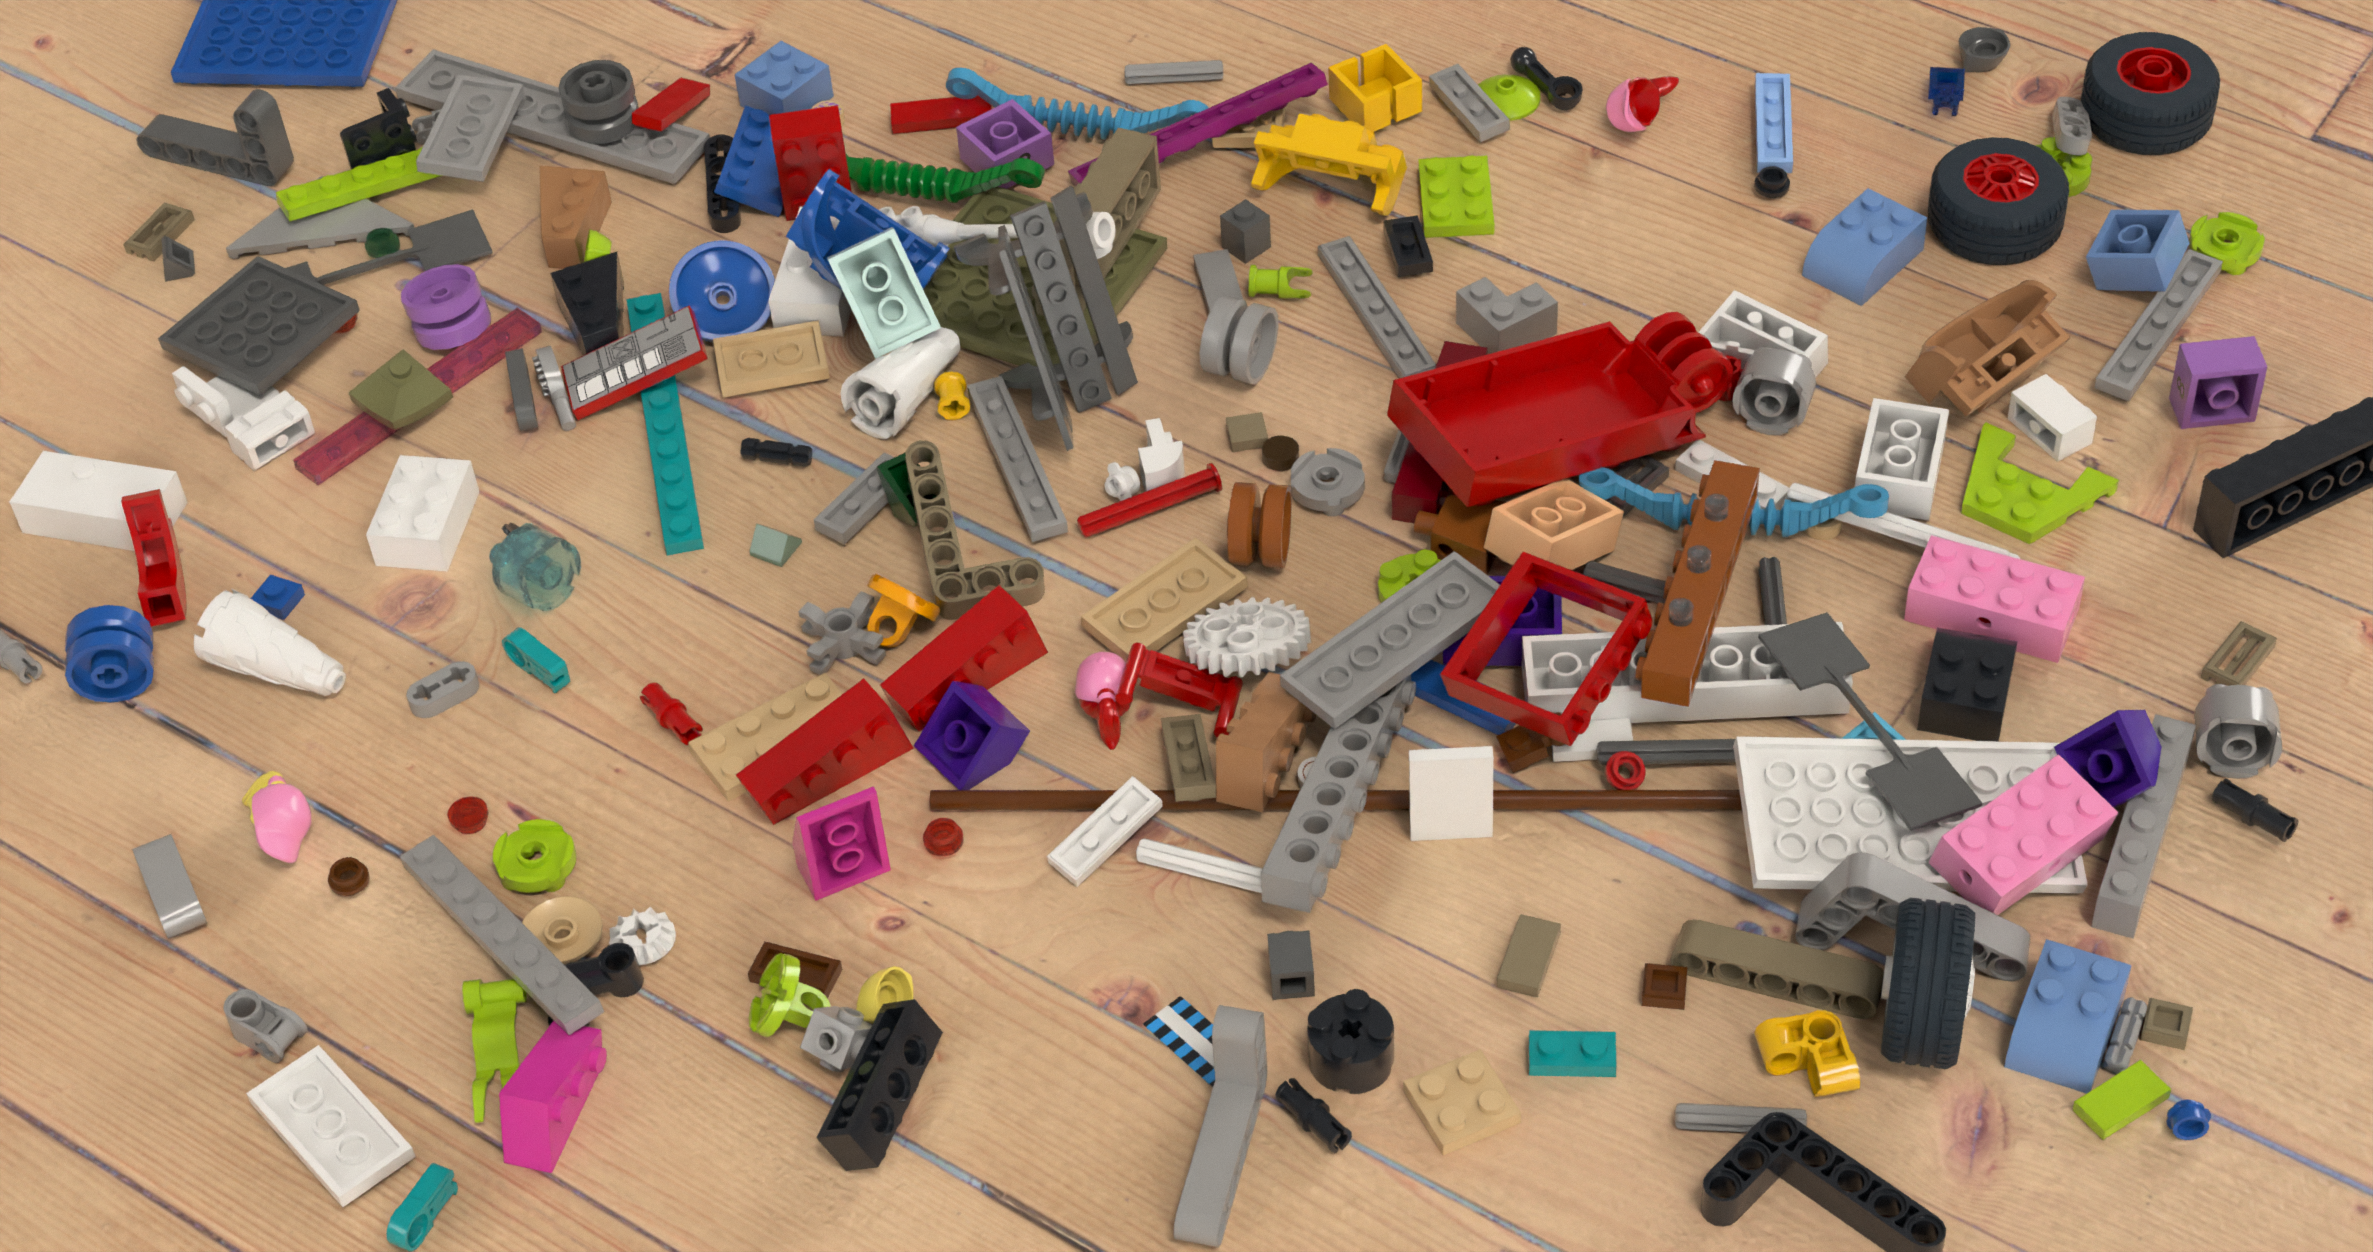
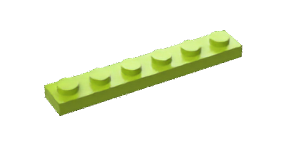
M421 147L409 153L391 156L385 160L368 165L357 166L354 169L334 175H327L321 179L301 185H293L287 189L277 191L276 198L278 205L290 222L443 175L417 171L416 160L423 148Z

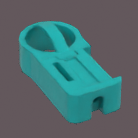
M518 627L502 639V646L512 662L528 674H533L552 688L553 693H557L571 682L566 662L525 629Z
M432 1163L390 1218L386 1233L387 1241L390 1244L407 1251H414L422 1244L434 1226L433 1220L452 1194L456 1195L458 1192L457 1182L452 1181L454 1178L453 1170Z

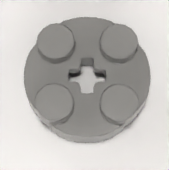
M1327 448V454L1315 455V450L1307 452L1299 457L1291 468L1292 498L1309 509L1322 511L1327 516L1342 514L1344 508L1356 503L1365 490V474L1360 460L1352 453L1342 449ZM1331 477L1334 478V481H1332V482H1322V481H1321V480H1328V479L1331 478Z

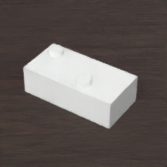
M830 216L835 230L840 221ZM789 239L768 300L773 328L819 320L821 335L843 337L852 311L843 290L824 280L818 272L810 268L813 261L808 252L799 249Z
M43 451L10 500V505L22 533L135 551L121 503L123 496L160 489L168 518H171L173 526L188 502L176 471Z

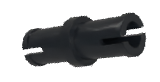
M2225 778L2221 781L2213 792V802L2219 803L2241 816L2242 822L2248 826L2257 825L2278 837L2282 842H2286L2287 839L2289 840L2298 826L2299 821L2297 818L2291 817L2270 805L2268 798L2261 794L2253 795L2235 785L2229 779Z
M1295 1078L1289 1079V1083L1293 1088L1285 1080L1276 1091V1099L1283 1103L1297 1117L1298 1125L1306 1132L1312 1131L1327 1145L1332 1153H1337L1339 1148L1343 1150L1349 1144L1352 1132L1330 1113L1329 1106L1322 1099H1315Z

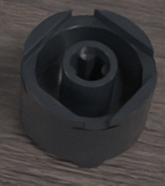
M1352 989L1346 994L1337 995L1325 1000L1309 1013L1307 1025L1309 1067L1313 1076L1321 1085L1333 1091H1336L1337 1087L1350 1089V1094H1362L1376 1089L1387 1080L1394 1062V1024L1390 1013L1380 1002L1369 997L1368 993L1363 990Z

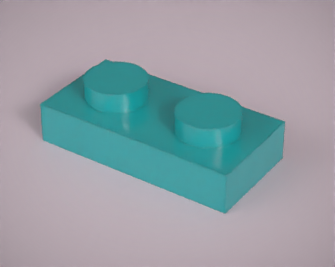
M1529 1030V1076L1616 1077V1032Z

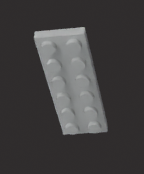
M1454 551L1280 675V686L1336 729L1466 635L1500 584Z

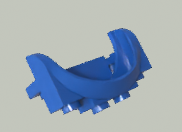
M828 169L810 194L786 235L799 249L808 252L813 261L810 268L818 272L824 280L831 282L842 290L827 257L893 227L923 290H925L946 259V254L950 248L940 241L936 247L926 242L838 184L836 181L839 175ZM830 216L840 221L835 230Z

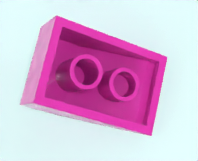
M874 786L796 817L792 838L796 863L815 901L891 871L878 796Z

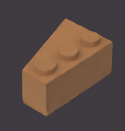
M539 166L541 237L549 268L564 269L568 266L583 263L589 229L600 231L612 203L605 171Z

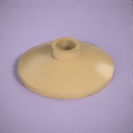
M571 896L556 897L540 903L522 921L563 964L574 962L587 955L597 945L603 929L601 916L595 906L584 899Z

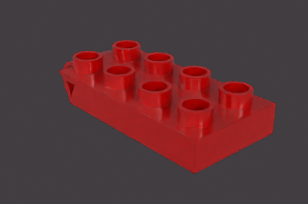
M1666 312L1647 323L1637 334L1634 341H1629L1609 321L1393 380L1387 416L1410 441L1415 450L1424 457L1453 490L1457 498L1467 507L1474 505L1483 506L1491 504L1501 497L1535 487H1544L1553 482L1602 467L1611 469L1624 461L1658 451L1676 450L1682 444L1706 438V434L1695 424L1696 413L1709 408L1728 389L1733 377V366L1722 352L1712 347L1705 335L1697 332L1694 324L1685 315L1679 312Z

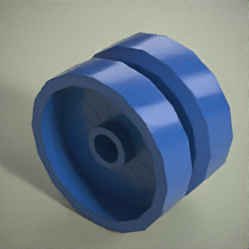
M103 605L89 608L77 614L67 625L65 636V677L69 687L80 696L97 702L114 703L129 700L143 693L152 683L154 673V657L152 655L153 630L149 621L139 612L124 606Z

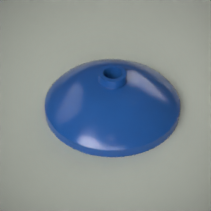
M711 241L691 249L675 266L669 283L670 304L673 313L690 305L695 313L702 339L713 343V339L759 331L767 323L771 316L768 300L775 278L763 257L750 247L733 241ZM719 296H727L729 298V302L726 304H719L716 300Z

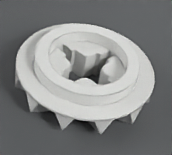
M651 907L645 912L640 913L633 908L630 916H618L617 925L609 928V944L625 943L631 946L639 965L649 964L664 957L673 947L676 937L674 924L668 919L666 913H656ZM640 928L644 929L647 935L645 944L642 943V940L638 938L636 933Z

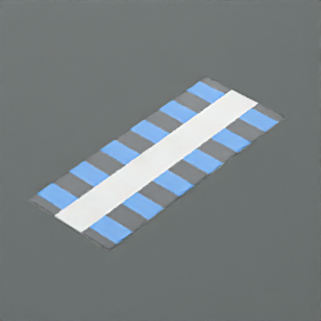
M1179 996L1144 1022L1143 1025L1213 1087L1215 1083L1212 1046L1213 1024L1182 996Z

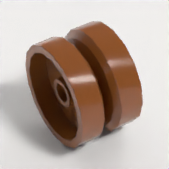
M1234 483L1227 521L1228 560L1231 565L1251 566L1256 558L1259 543L1260 561L1264 567L1285 568L1291 534L1292 498L1290 485L1269 484L1264 491L1261 505L1260 491L1256 483Z

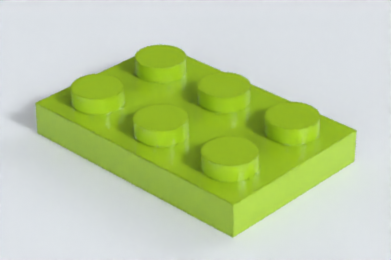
M1470 155L1466 157L1418 159L1425 238L1494 235L1495 223L1488 156Z

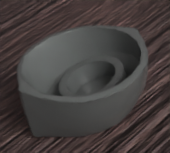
M1976 27L1962 33L1959 38V50L1963 62V71L1987 72L1995 69L2005 58L2011 46L2010 40L2004 31L1995 28Z

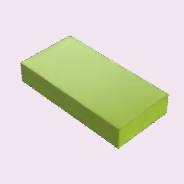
M2139 1060L2074 1101L2073 1111L2104 1140L2169 1099L2171 1088L2142 1060Z

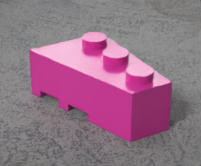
M553 1021L500 1091L499 1102L504 1163L548 1173L553 1172L596 1078L605 1066L607 1051L605 1048H602L601 1029L583 1026L571 1035H568Z

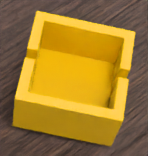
M1387 44L1360 54L1361 86H1359L1358 59L1355 56L1328 67L1329 99L1350 121L1365 126L1371 132L1391 125V119L1398 122L1422 112V79Z

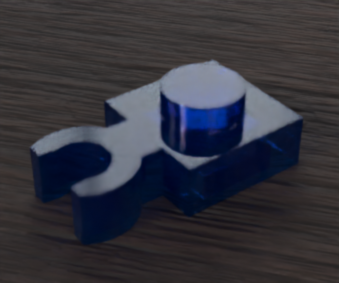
M1930 67L1928 99H1933V115H1938L1939 108L1948 107L1952 110V116H1957L1959 102L1963 101L1965 69Z

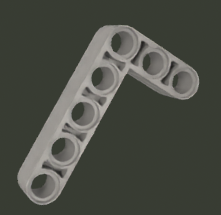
M1859 852L1849 855L1807 894L1801 902L1796 929V941L1799 945L1819 950H1826L1833 946L1865 915L1896 930L1899 904L1910 897L1919 898L1922 901H1926V899L1936 900V903L1945 901L1951 902V905L1955 903L1967 905L1975 912L1976 917L1972 953L1974 968L2002 981H2017L2024 978L2027 973L2030 934L2026 929L1869 853Z
M1219 1005L1217 1008L1212 1029L1215 1083L1174 1223V1239L1220 1247L1264 1096L1268 1068L1264 1013Z

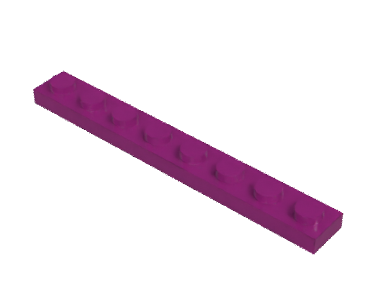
M1311 62L1149 134L1157 136L1159 164L1166 157L1174 153L1193 149L1197 143L1203 140L1220 137L1228 129L1239 124H1249L1255 121L1259 115L1268 111L1281 110L1289 102L1300 97L1314 95L1318 89L1328 85L1325 73ZM1098 158L1068 170L1071 183L1075 187L1078 183H1082L1088 173L1090 164L1093 161L1096 162Z

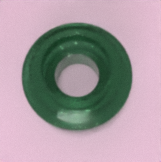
M377 228L367 235L365 249L367 254L373 258L395 253L400 248L398 236L389 228Z

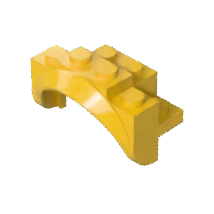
M1299 114L1295 126L1284 125L1282 127L1271 125L1269 133L1257 132L1254 146L1259 162L1251 186L1256 190H1267L1281 177L1298 168L1358 180L1359 174L1370 177L1372 183H1376V193L1371 210L1379 215L1388 216L1395 205L1407 165L1403 150L1388 144L1378 146L1374 132L1369 131L1365 126H1361L1357 122L1330 120L1320 114H1312L1311 116Z

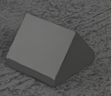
M164 236L161 241L165 282L192 277L195 274L193 250Z

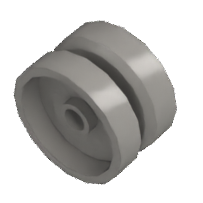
M1222 295L1218 298L1210 310L1201 338L1200 365L1203 371L1220 376H1226L1231 373L1235 380L1250 384L1258 383L1268 369L1277 342L1279 326L1276 309L1257 303L1247 306L1245 300L1227 295Z

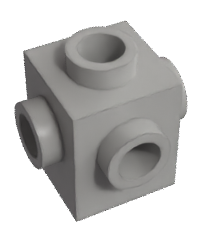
M838 1006L815 1008L800 1048L820 1058V1064L823 1067L832 1071L843 1072L844 1069L852 1067L872 1024L864 1021V1015L853 1008Z

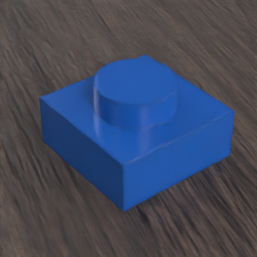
M270 574L250 599L263 606L273 616L285 620L304 597L305 593L302 584Z

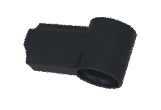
M625 943L608 945L601 951L598 957L564 964L594 995L610 992L616 997H629L637 993L644 983V977L634 950Z

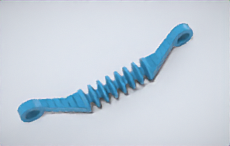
M966 68L952 69L946 81L947 91L957 98L972 99L978 95L994 108L1013 99L1040 124L1043 125L1044 121H1047L1049 132H1054L1057 123H1060L1062 134H1067L1070 125H1073L1075 136H1080L1083 128L1086 127L1088 137L1093 138L1096 130L1100 129L1102 140L1107 139L1110 131H1113L1114 134L1118 127L1147 133L1148 131L1157 130V128L1161 129L1209 108L1200 101L1186 100L1171 107L1168 106L1145 113H1133L1132 111H1126L1124 108H1119L1115 117H1112L1110 106H1106L1102 115H1099L1098 106L1092 104L1087 114L1085 112V105L1082 102H1079L1075 112L1072 111L1071 101L1067 100L1062 110H1059L1058 99H1052L1049 108H1046L1044 97H1039L1036 106H1033L1031 95L1017 96L1007 94L974 71Z
M1602 467L1579 475V486L1603 500L1613 496L1623 501L1626 500L1630 505L1635 506L1642 512L1645 511L1644 513L1651 517L1654 516L1655 519L1663 522L1672 530H1679L1683 519H1687L1688 525L1693 523L1690 522L1693 501L1698 499L1697 494L1692 493L1689 503L1684 504L1681 493L1655 494L1647 488L1645 489L1615 474L1614 471ZM1863 484L1811 504L1791 502V500L1785 499L1781 510H1776L1775 502L1772 498H1769L1766 508L1761 509L1759 499L1757 498L1749 522L1751 535H1756L1760 524H1764L1766 535L1771 536L1775 525H1779L1782 537H1789L1798 533V531H1803L1808 527L1817 525L1818 522L1822 523L1827 521L1828 518L1832 519L1848 511L1863 518H1877L1887 513L1889 494L1886 489L1878 485Z

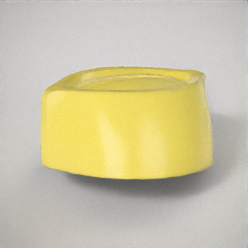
M893 966L882 969L869 977L861 987L856 1008L857 1011L864 1015L863 1020L873 1025L882 1004L913 1000L911 975L902 968Z

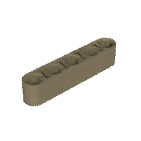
M1693 919L1683 923L1671 957V964L1673 966L1688 967V976L1853 1018L1867 1019L1873 1017L1877 1011L1882 993L1884 971L1876 964L1702 920Z

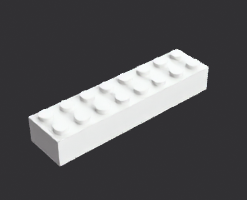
M1836 622L1844 632L1842 622ZM1789 624L1716 627L1689 707L1641 698L1642 681L1636 680L1635 675L1639 657L1647 656V653H1645V638L1641 639L1632 652V658L1628 667L1624 671L1619 672L1612 683L1609 696L1604 702L1598 704L1591 715V720L1630 718L1631 723L1846 714L1849 713L1850 702L1837 686L1830 683H1823L1800 691L1758 638V635ZM1615 632L1522 636V676L1525 702L1552 713L1560 712L1562 714ZM1852 674L1845 676L1843 679L1852 688L1853 680Z

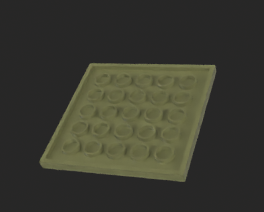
M998 186L992 187L989 190L974 194L953 221L963 223L964 225L1013 224L1010 215L1041 203L1044 200ZM1044 201L1054 223L1057 217L1051 202ZM1136 229L1106 275L1104 281L1116 316L1168 249L1166 237ZM1010 238V241L1018 240V238ZM969 239L949 244L948 247L950 249L946 254V259L924 290L940 326L954 331L959 337L960 347L1018 366L1029 362L1032 366L1038 367L1012 290L1001 295H992L989 289L988 265H967L962 263L957 257L954 245ZM987 239L992 244H998L999 239ZM1024 255L1017 258L1049 355L1053 365L1058 364L1060 360L1045 316L1039 315L1036 312L1035 298L1032 297L1033 281ZM1086 307L1083 314L1093 344L1095 345L1098 339Z

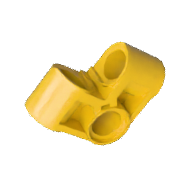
M1816 1010L1811 1013L1790 1017H1775L1763 1021L1756 1027L1754 1033L1768 1073L1778 1076L1807 1069L1810 1087L1815 1097L1860 1089V1075L1856 1058L1850 1050L1842 1022L1834 1013L1826 1010Z

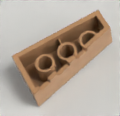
M1268 672L1253 691L1251 703L1245 702L1240 708L1239 720L1232 718L1227 725L1229 735L1220 734L1216 739V802L1263 812L1269 798L1277 796L1281 775L1283 772H1289L1293 761L1294 749L1296 746H1302L1306 735V726L1308 722H1314L1317 716L1280 686L1281 674Z

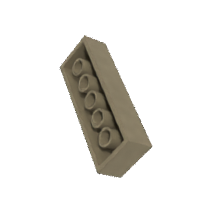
M1119 127L1111 139L1105 141L1100 156L1096 162L1093 161L1090 164L1086 177L1074 189L1076 195L1082 192L1087 194L1093 212H1107L1114 220L1115 237L1112 243L1113 248L1107 255L1097 259L1104 279L1161 191L1157 136ZM1063 238L1059 240L1082 311L1084 312L1087 306ZM1033 284L1032 297L1035 298L1036 312L1044 316Z

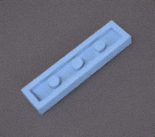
M1756 73L1757 173L1763 168L1770 166L1779 167L1786 173H1792L1793 145L1790 74Z

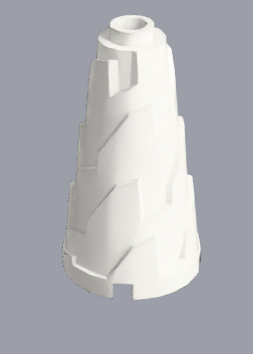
M941 327L893 350L888 355L878 357L861 370L849 376L841 388V401L845 412L850 408L855 412L856 416L851 421L861 431L872 437L888 439L892 434L894 437L914 415L915 409L934 389L935 379L944 373L946 367L958 355L960 341L957 334L950 329Z
M232 589L233 593L225 590L217 595L207 606L197 624L205 628L203 638L196 634L194 635V651L198 658L210 664L241 674L252 675L277 685L284 684L323 696L337 693L344 685L346 674L343 672V666L338 661L320 651L314 643L297 634V630L270 614L263 606Z

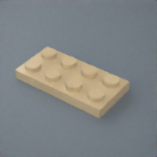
M1195 537L1081 616V625L1126 662L1133 643H1142L1145 645L1146 650L1149 651L1159 650L1182 634L1184 630H1187V623L1195 622V615H1206L1207 608L1216 610L1220 607L1219 603H1226L1248 587L1247 576Z
M823 673L688 742L690 753L729 802L747 792L736 777L737 773L843 693L829 676Z

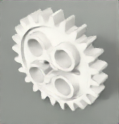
M1251 597L1246 603L1235 599L1234 605L1230 606L1225 603H1219L1220 609L1207 608L1206 615H1195V622H1188V630L1183 631L1185 654L1189 656L1190 663H1197L1199 670L1209 667V674L1223 670L1225 677L1229 676L1233 671L1238 672L1240 677H1243L1247 671H1253L1255 675H1260L1261 669L1264 668L1272 672L1276 671V664L1288 666L1289 658H1301L1300 651H1307V643H1311L1309 618L1305 617L1304 610L1296 611L1295 604L1285 606L1284 600L1271 604L1270 598H1265L1262 602H1256L1255 598Z

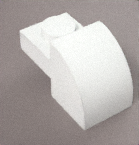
M1160 418L1145 420L1148 447L1138 448L1140 475L1145 492L1181 479L1185 474L1182 440L1173 442L1171 432H1164Z

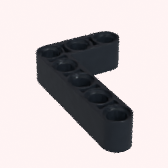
M1773 1112L1764 1116L1703 1179L1701 1213L1707 1222L1715 1226L1724 1227L1735 1223L1781 1178L1886 1252H1943L1946 1227L1938 1216L1786 1113ZM1881 1215H1887V1216H1890L1891 1218L1883 1217V1216H1881ZM1919 1240H1920V1241H1926V1242H1928V1244H1926V1243H1921V1242H1918V1241H1919Z

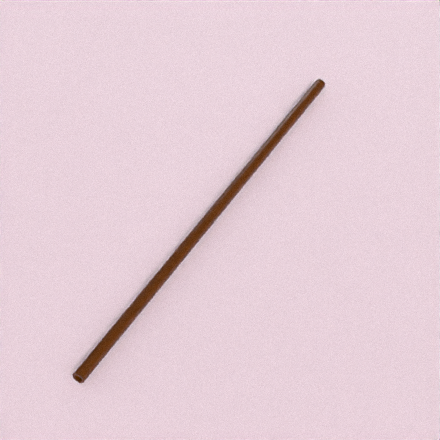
M931 790L930 809L1097 810L1117 790ZM1150 790L1162 800L1163 807L1160 810H1250L1216 802V798L1176 802L1174 790ZM1279 790L1275 798H1269L1264 810H1291L1300 790ZM1367 790V798L1363 810H1410L1409 790ZM1493 790V810H1742L1740 790Z

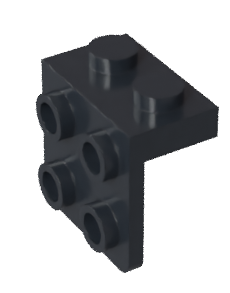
M389 88L376 92L382 110L381 114L349 126L340 132L350 169L416 150L414 143L417 142V138L413 128L407 121V117L410 116L404 100L402 98L397 99Z

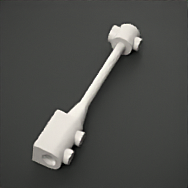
M918 206L905 209L901 215H895L892 207L879 209V211L934 247L937 246L939 241L948 247L951 243L971 239L983 233L987 239H998V227L1003 225L1006 226L1009 238H1018L1013 224L964 225L960 222L940 218L934 214L923 215ZM1093 212L1091 219L1086 223V227L1096 257L1099 259L1107 255L1113 248L1115 223L1109 213Z

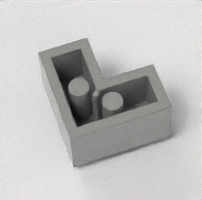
M1486 277L1456 291V324L1481 347H1487L1488 354L1550 338L1557 334L1558 302L1537 282L1509 296L1502 293Z

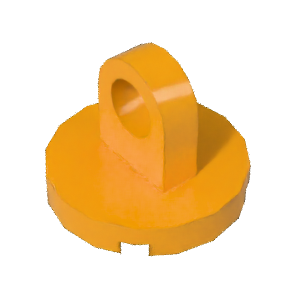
M876 573L872 575L867 584L869 588L882 594L869 618L868 631L880 634V624L887 618H894L897 623L896 632L889 638H883V642L880 644L882 647L893 648L902 644L919 614L935 622L941 611L937 605L922 599L915 593Z

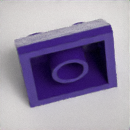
M952 681L915 742L914 747L958 790H970L1011 764L1030 730L983 686Z
M2117 710L2054 746L2057 755L2059 754L2113 808L2156 786L2162 746L2146 710Z

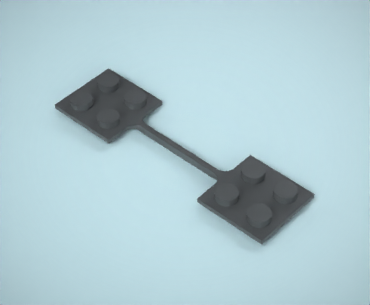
M472 209L408 229V234L413 243V247L334 271L318 278L312 275L307 261L287 267L286 269L325 285L407 258L419 259L424 270L427 271L443 265L461 264L470 260H476L493 252Z
M1828 612L1758 635L1759 640L1800 691L1823 683L1837 686L1892 754L1893 760L1891 762L1866 770V775L1910 831L1982 807V801L1938 747L1912 755L1904 754L1843 679L1847 675L1869 669L1870 664Z

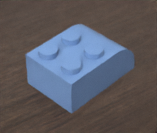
M1867 188L1816 236L1806 255L1802 276L1862 306L1923 251L1928 217Z
M2046 939L2013 1029L2004 1067L2086 1094L2090 1092L2125 997L2132 965Z

